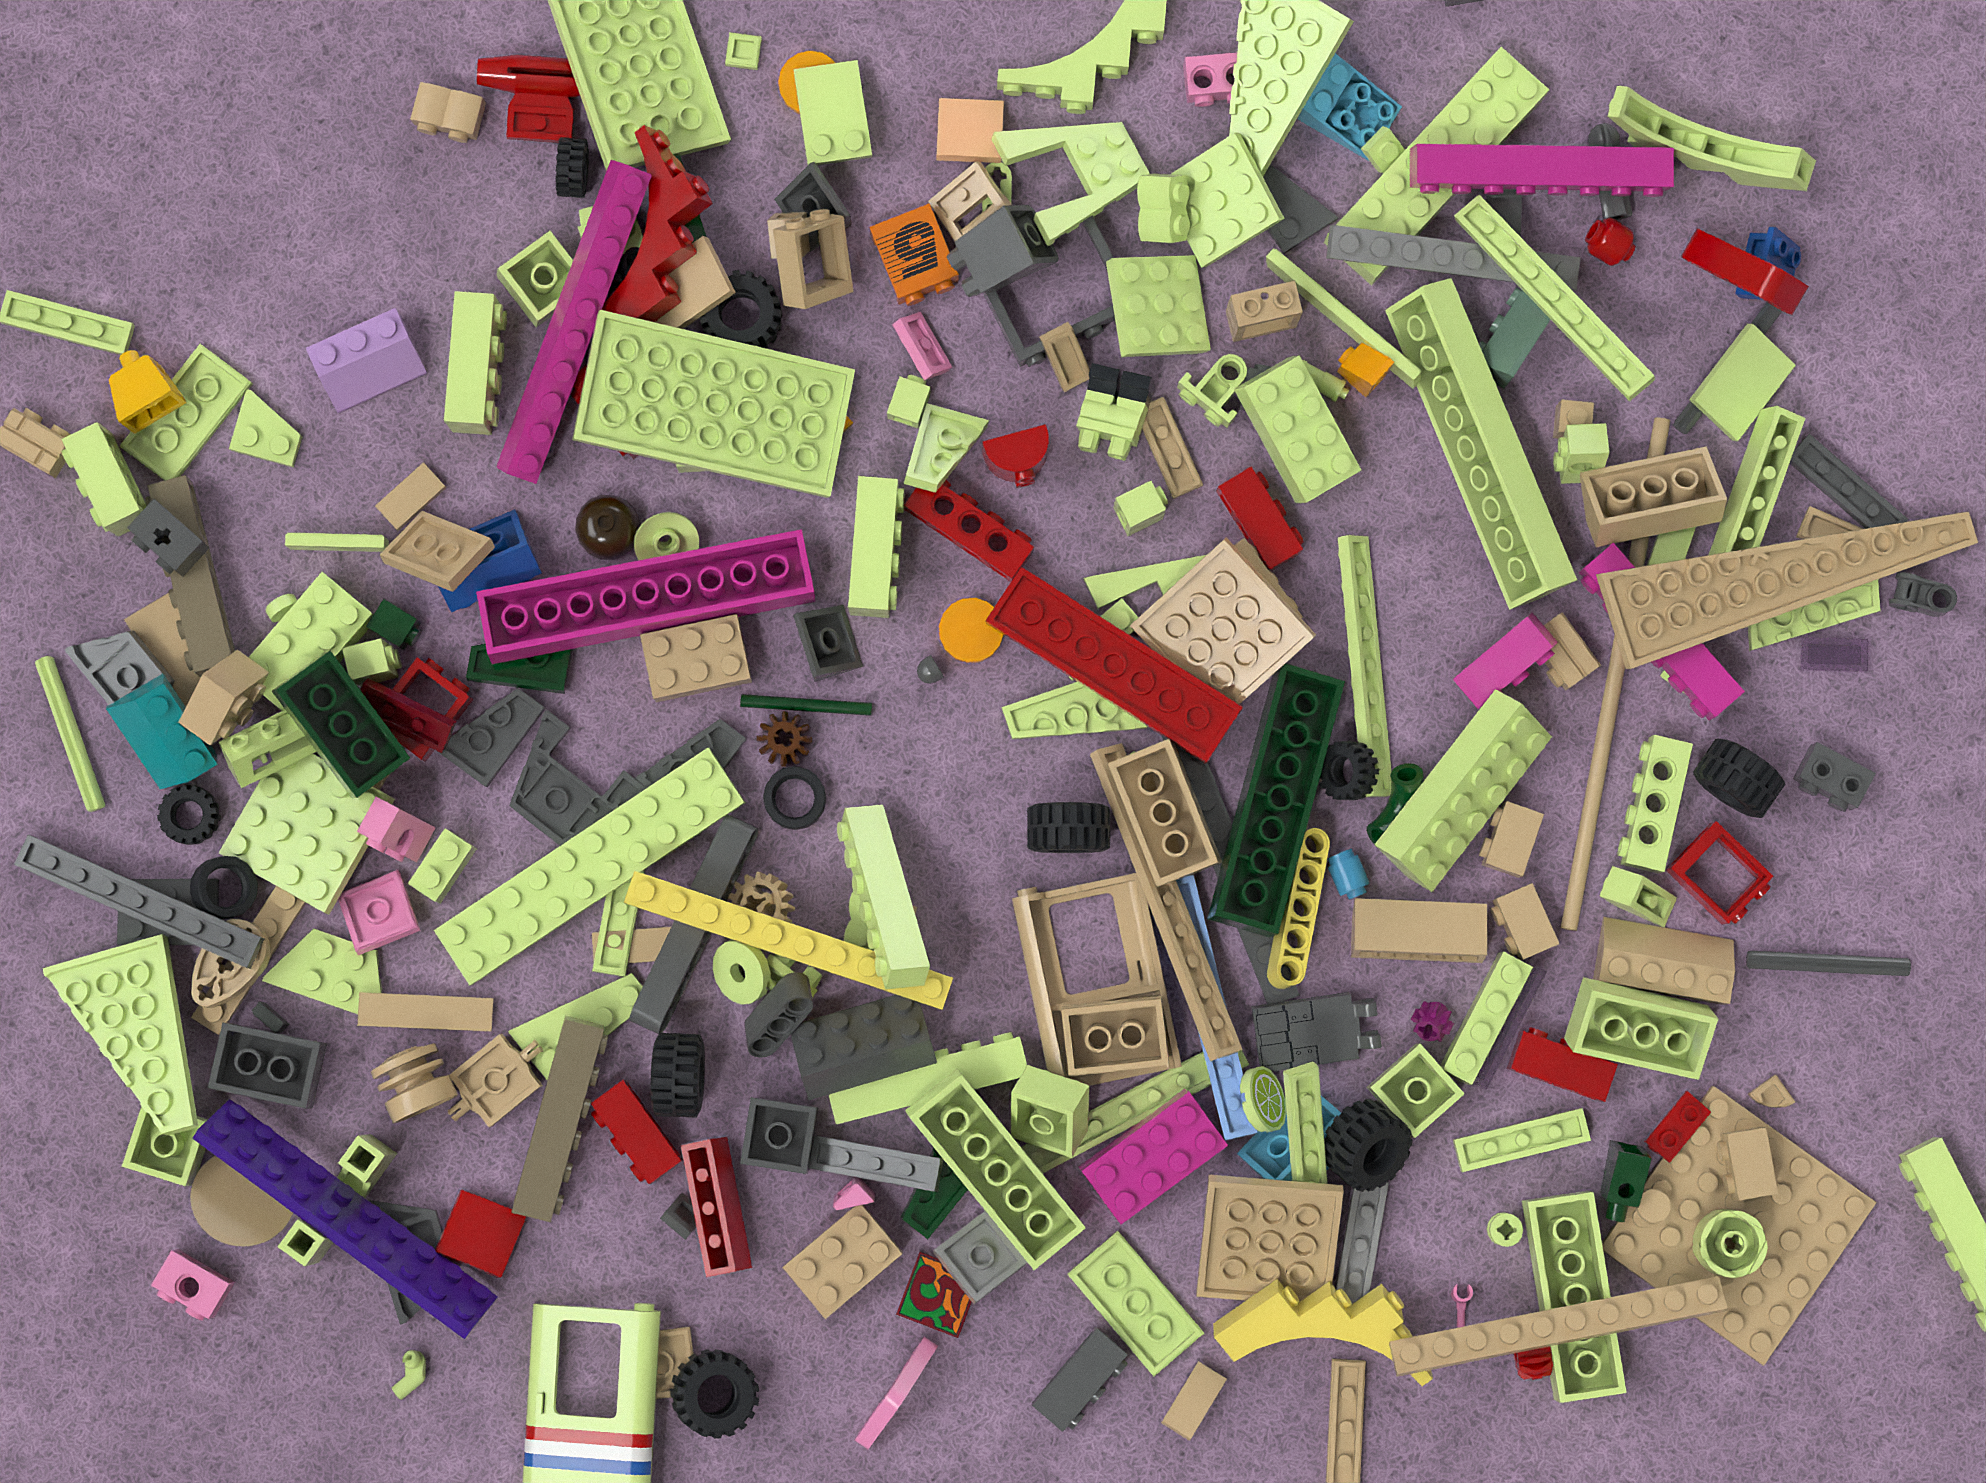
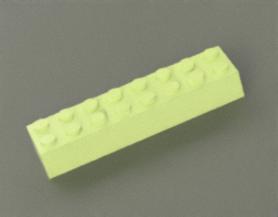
M1500 47L1336 225L1418 236L1456 194H1452V189L1439 188V193L1423 194L1420 193V188H1410V148L1416 144L1502 145L1544 100L1549 89L1506 50ZM1329 233L1327 234V236H1326V238H1325V241H1324V243H1325L1327 246H1328ZM1345 261L1371 286L1389 267Z

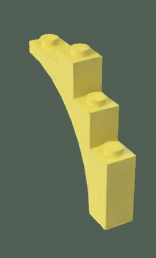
M1276 1279L1213 1323L1214 1338L1234 1362L1256 1349L1280 1341L1306 1337L1335 1338L1361 1344L1384 1354L1393 1361L1389 1342L1413 1336L1403 1324V1302L1394 1291L1389 1293L1383 1284H1380L1352 1304L1347 1294L1341 1288L1336 1290L1329 1281L1299 1302L1292 1288L1289 1286L1284 1288L1279 1280ZM1431 1370L1410 1374L1421 1386L1433 1379Z

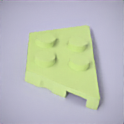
M313 929L262 980L358 1014L359 992H382L377 950H371L358 955L353 942L317 929Z

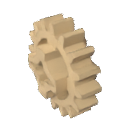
M757 872L755 878L748 874L744 875L745 884L743 885L735 882L734 886L737 891L735 894L730 893L728 897L732 900V904L792 923V920L787 917V913L795 911V907L788 904V901L794 896L792 893L785 891L788 887L785 882L778 880V877L770 873L765 875L762 872ZM762 888H769L773 893L763 892Z

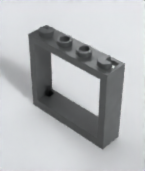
M1090 216L1081 223H1083L1107 270L1106 261L1113 258L1093 216ZM997 292L983 293L1019 366L1027 364L1028 367L1045 361L1046 352L1041 341L1024 348ZM1113 305L1071 325L1076 338L1086 336L1087 339H1091L1104 332L1103 326L1113 321L1116 324Z

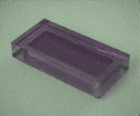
M1802 637L1800 670L1868 672V639Z

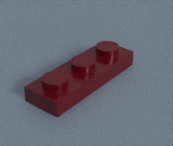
M369 678L363 682L360 691L387 727L440 753L444 752L457 721Z

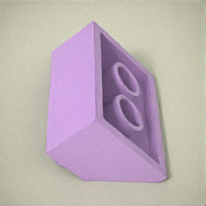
M396 308L306 347L315 371L337 413L427 374L403 318Z

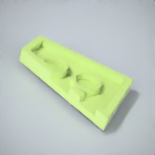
M926 403L904 484L936 493L984 433L989 420Z

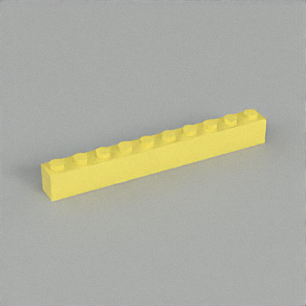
M634 871L624 900L625 904L940 1010L944 1008L953 981L952 977L929 970L924 986L885 990L882 977H878L876 974L875 951Z

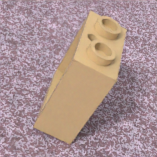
M827 209L815 210L810 212V217L788 219L785 221L786 225L773 229L784 306L807 309L853 292L843 216L830 214ZM818 230L824 278L805 284L799 236Z
M1295 281L1231 295L1226 308V316L1233 342L1296 328L1303 313ZM1267 293L1269 298L1263 300L1261 294Z

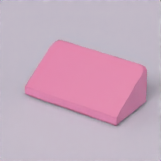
M854 1177L834 1196L833 1207L836 1210L869 1204L874 1202L875 1193L861 1178Z

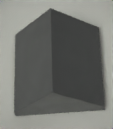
M815 162L810 163L774 199L783 213L806 212L807 217H810V212L827 209L830 214L844 217L845 229L852 225L849 212ZM818 230L808 233L809 252L820 246Z
M844 605L799 612L793 615L814 682L863 667Z

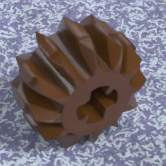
M787 711L782 712V722H778L776 716L771 714L769 718L773 723L772 727L766 723L760 724V728L767 732L768 735H758L756 737L757 742L768 743L759 749L760 754L764 755L773 751L769 756L768 762L774 764L778 756H781L780 763L783 768L787 767V757L791 756L794 764L798 765L800 760L795 753L799 751L805 756L809 754V750L801 746V743L810 744L813 742L812 737L801 736V734L806 733L810 729V726L803 724L797 728L801 721V716L798 714L793 717L791 723L788 722L789 714ZM782 731L786 735L793 734L794 739H789L792 744L788 747H785L782 743L776 744V739H780L778 734Z

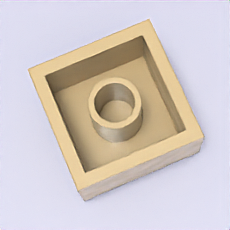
M237 649L202 674L178 723L210 746L221 737L227 739L236 726H244L252 717L254 710L251 707L265 692L266 686L263 684L269 672Z

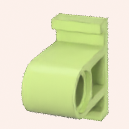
M1224 355L1213 365L1196 387L1190 383L1192 376L1186 372L1178 382L1177 388L1181 390L1179 396L1191 406L1197 403L1206 411L1204 416L1215 426L1219 427L1222 424L1228 428L1236 418L1237 412L1232 409L1228 414L1223 410V407L1236 393L1234 389L1243 384L1247 374L1246 364L1237 355ZM1231 366L1237 370L1238 377L1234 380H1227L1222 376L1221 369Z

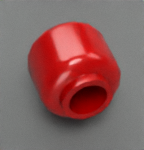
M1609 217L1602 221H1595L1585 237V242L1588 243V253L1610 266H1615L1622 260L1624 262L1628 261L1636 248V245L1633 244L1634 233L1632 229Z

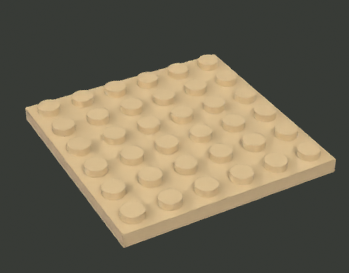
M1711 1086L1700 1101L1711 1111L1710 1115L1673 1160L1668 1163L1661 1157L1646 1179L1644 1191L1657 1189L1664 1192L1670 1199L1671 1210L1668 1217L1658 1223L1647 1222L1638 1215L1636 1207L1628 1206L1625 1222H1616L1603 1240L1602 1246L1606 1254L1654 1288L1719 1276L1728 1309L1725 1312L1695 1318L1764 1366L1877 1202L1719 1089ZM1765 1127L1768 1134L1778 1194L1740 1201L1732 1200L1731 1194L1727 1195L1723 1182V1175L1727 1174L1725 1161H1721L1718 1154L1717 1142L1721 1141L1720 1134ZM1731 1209L1748 1213L1756 1218L1764 1229L1768 1246L1762 1265L1751 1274L1738 1278L1720 1276L1705 1269L1694 1255L1692 1249L1695 1228L1704 1216L1714 1210ZM1727 1237L1724 1241L1727 1248H1735L1736 1244L1732 1242V1238Z

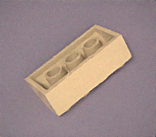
M1707 446L1580 472L1586 522L1596 547L1721 522L1723 519L1727 497Z
M1171 739L1164 740L1108 763L1156 887L1222 863L1177 747Z
M1603 917L1593 976L1594 980L1720 1005L1730 1004L1735 975L1734 941L1732 939Z

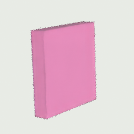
M399 870L346 890L338 898L355 951L358 955L421 931Z

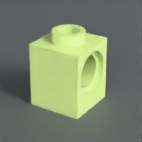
M908 375L907 379L899 376L887 411V418L919 428L931 393V387L926 385L927 381L914 375Z

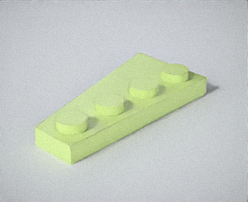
M1079 682L1002 707L1012 739L1147 728L1145 724Z

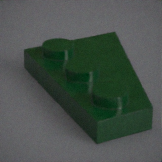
M486 644L471 646L466 679L472 682L565 694L572 649L492 664L487 654Z

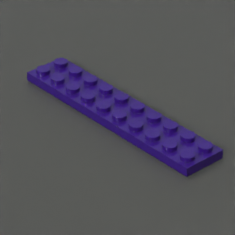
M231 1099L220 1107L193 1136L192 1139L463 1339L468 1336L498 1298L485 1285L479 1283L465 1273L458 1265L453 1264L437 1253L432 1246L423 1242L408 1231L405 1226L385 1214L378 1206L366 1200L354 1191L351 1186L343 1183L327 1171L325 1167L316 1163L301 1152L298 1147L289 1143L274 1132L271 1127L259 1121L247 1112L245 1108L236 1104Z

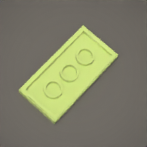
M201 344L198 345L172 378V381L187 403L136 434L130 432L120 445L126 452L164 480L180 477L245 395L246 389L249 390L253 385L251 381Z
M1116 1231L1067 1273L1153 1376L1158 1374L1204 1334L1119 1231Z

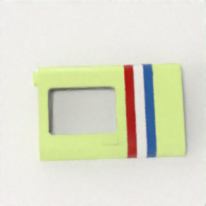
M634 1303V1309L629 1310L533 1304L522 1483H651L661 1311L654 1310L655 1304ZM564 1320L616 1323L620 1325L621 1346L617 1413L614 1418L565 1415L557 1412L556 1398L561 1323Z

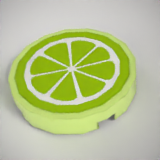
M1264 1066L1247 1070L1241 1079L1240 1093H1245L1246 1101L1242 1102V1107L1248 1121L1260 1132L1266 1131L1268 1133L1280 1130L1285 1123L1286 1100L1277 1077L1270 1069Z

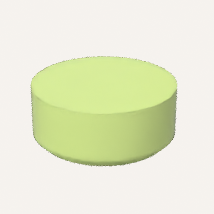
M285 594L270 602L265 610L272 622H279L295 604L297 599L294 594Z

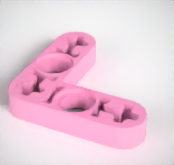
M925 1336L923 1337L893 1385L866 1421L854 1441L867 1450L871 1447L910 1392L938 1345Z

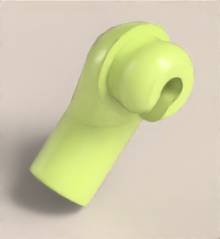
M409 1350L403 1356L405 1377L391 1387L400 1400L404 1399L425 1381L426 1360L421 1352Z

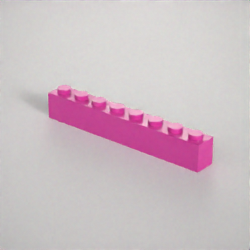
M1416 144L1410 148V188H1420V193L1423 194L1439 193V188L1452 189V194H1470L1472 189H1484V194L1497 195L1503 194L1504 189H1516L1517 195L1536 194V190H1548V195L1560 196L1567 195L1568 190H1580L1581 196L1599 195V191H1611L1612 196L1621 197L1630 196L1631 191H1643V196L1659 197L1663 196V192L1674 187V148Z

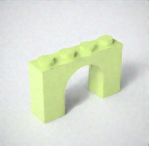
M371 1134L358 1135L338 1162L343 1168L337 1178L366 1198L397 1153ZM300 1218L296 1220L278 1245V1248L306 1267L319 1263L333 1242Z

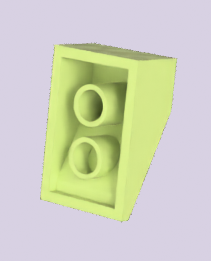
M858 60L793 69L807 164L815 162L816 165L871 158L872 150Z

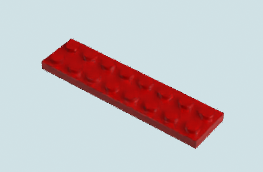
M1023 567L1019 569L985 620L986 624L1160 735L1171 739L1173 743L1206 764L1243 709L1242 706Z

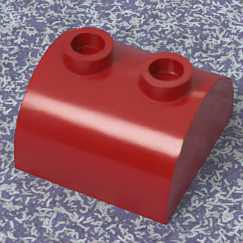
M1044 424L982 441V454L989 470L1002 480L1015 482L1016 488L1034 484L1035 475L1041 470L1047 458L1049 444L1047 426Z

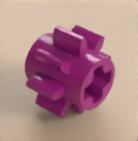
M1423 1001L1420 1009H1415L1411 1020L1416 1023L1413 1031L1425 1041L1438 1040L1442 1042L1445 1034L1449 1035L1454 1026V1023L1449 1020L1452 1011H1449L1440 1002L1427 1003Z

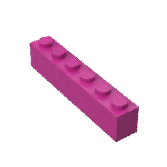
M1612 543L1579 572L1583 577L1580 581L1591 594L1597 593L1604 601L1596 574L1635 567L1619 548ZM1604 602V603L1602 604V606H1603L1604 610L1608 613L1607 608H1606V605H1605V602ZM1702 643L1651 661L1656 668L1662 667L1670 676L1668 682L1678 693L1684 692L1692 701L1689 704L1690 707L1701 718L1706 717L1708 720L1715 718L1745 692Z

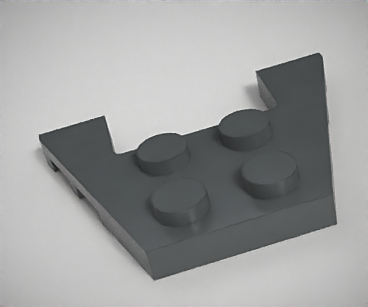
M546 709L509 806L561 846L645 790L646 787L623 770L603 796L596 793L551 757V753L571 728Z

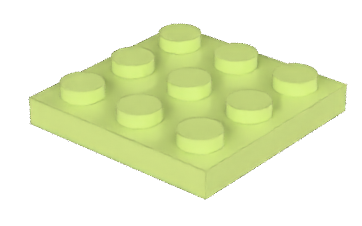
M1240 133L1230 135L1171 173L1173 175H1185L1190 191L1186 205L1190 221L1187 241L1201 268L1211 265L1285 219Z
M1195 255L1111 258L1106 261L1121 357L1198 354L1211 350Z

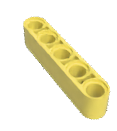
M1319 828L1305 831L1280 930L1273 938L1267 978L1270 984L1278 989H1285L1299 984L1304 979L1330 847L1328 835ZM1307 837L1315 842L1316 850L1314 853L1309 851L1305 845ZM1301 869L1309 874V884L1301 881L1299 877ZM1294 901L1302 904L1304 909L1302 916L1294 912ZM1289 932L1297 938L1296 948H1292L1287 942ZM1283 964L1291 970V979L1289 981L1282 977L1281 967Z

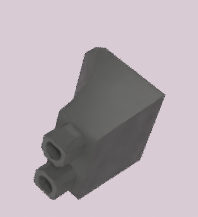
M1004 205L955 241L957 247L947 255V259L955 270L968 267L971 276L961 282V286L968 297L995 292L1023 277L1058 262L1059 257L1053 244L1050 246L1046 245L1033 220L1036 212L1029 205Z

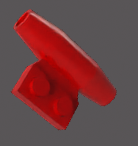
M531 55L478 58L477 85L515 94L508 105L507 139L559 143L560 137L572 138L574 111L568 97H578L580 93L568 58Z

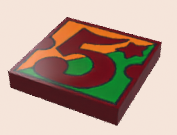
M919 1252L896 1315L959 1338L972 1301L938 1258Z

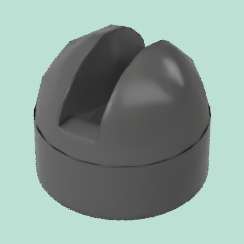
M931 655L919 663L917 674L922 682L931 684L944 678Z

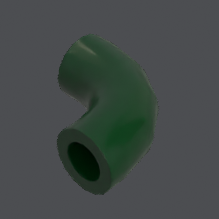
M1405 763L1398 765L1391 771V794L1380 815L1366 829L1368 837L1374 845L1424 782L1423 770L1418 765Z

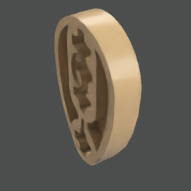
M241 919L226 921L249 932L252 930L253 934L265 938L251 969L231 961L234 969L222 972L224 965L221 963L225 958L201 948L192 975L191 992L193 1000L198 1005L214 1008L243 993L262 974L269 963L271 948L267 935L259 926ZM214 985L211 990L215 994L212 999L206 997L203 1000L205 997V993L202 991L203 987Z

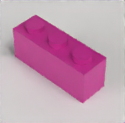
M1532 612L1453 680L1479 709L1495 689L1503 693L1501 690L1509 683L1516 687L1530 675L1526 669L1534 662L1541 666L1555 654L1551 648L1558 641Z

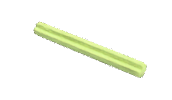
M51 656L42 657L35 661V665L86 810L90 812L100 810L105 807V802L55 660Z

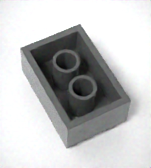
M222 1022L208 1088L305 1109L313 1108L327 1043Z

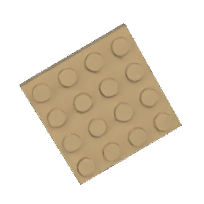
M1227 537L1130 625L1152 650L1237 704L1244 701L1316 636L1312 629Z
M1209 1175L1196 1288L1197 1297L1246 1301L1278 1279L1284 1288L1287 1286L1292 1288L1300 1302L1329 1281L1332 1284L1344 1193L1343 1185Z

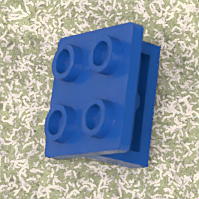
M1769 227L1767 234H1749L1746 252L1794 276L1795 270L1801 262L1800 247L1777 227ZM1739 287L1736 288L1735 294L1739 298L1762 300Z

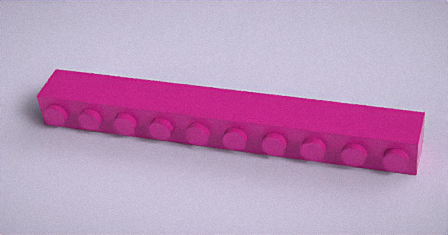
M610 160L496 466L506 474L537 484L595 329L598 311L602 310L652 175L624 163Z

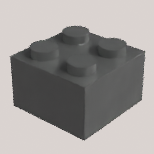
M751 1097L740 1164L808 1174L819 1108Z

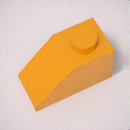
M1361 343L1356 349L1350 346L1338 359L1341 366L1337 372L1363 396L1367 397L1389 373L1394 361L1390 357Z

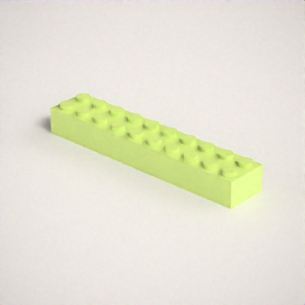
M1452 278L1420 287L1385 311L1403 355L1421 369V381L1417 384L1418 391L1510 610L1541 599L1577 581V578Z

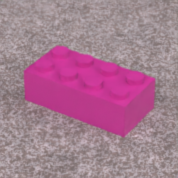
M1184 1088L1173 1096L1172 1099L1116 1138L1078 1168L1121 1225L1227 1147L1228 1144L1191 1093Z

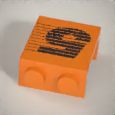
M930 203L869 227L873 243L877 246L896 293L898 305L905 302L907 306L915 305L925 299V294L935 290L937 294L948 292L955 287L954 283L959 281L957 270L951 267L947 259V255L950 252Z

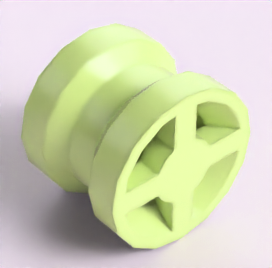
M1504 1212L1497 1213L1489 1220L1487 1233L1495 1244L1509 1247L1518 1243L1522 1238L1523 1226L1516 1216Z

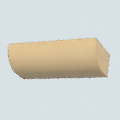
M1355 898L1351 958L1483 963L1487 956V904Z

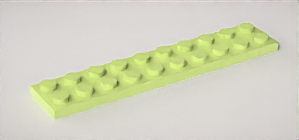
M706 748L435 929L434 932L469 986L473 985L631 880L634 871L643 872L746 802L711 749Z

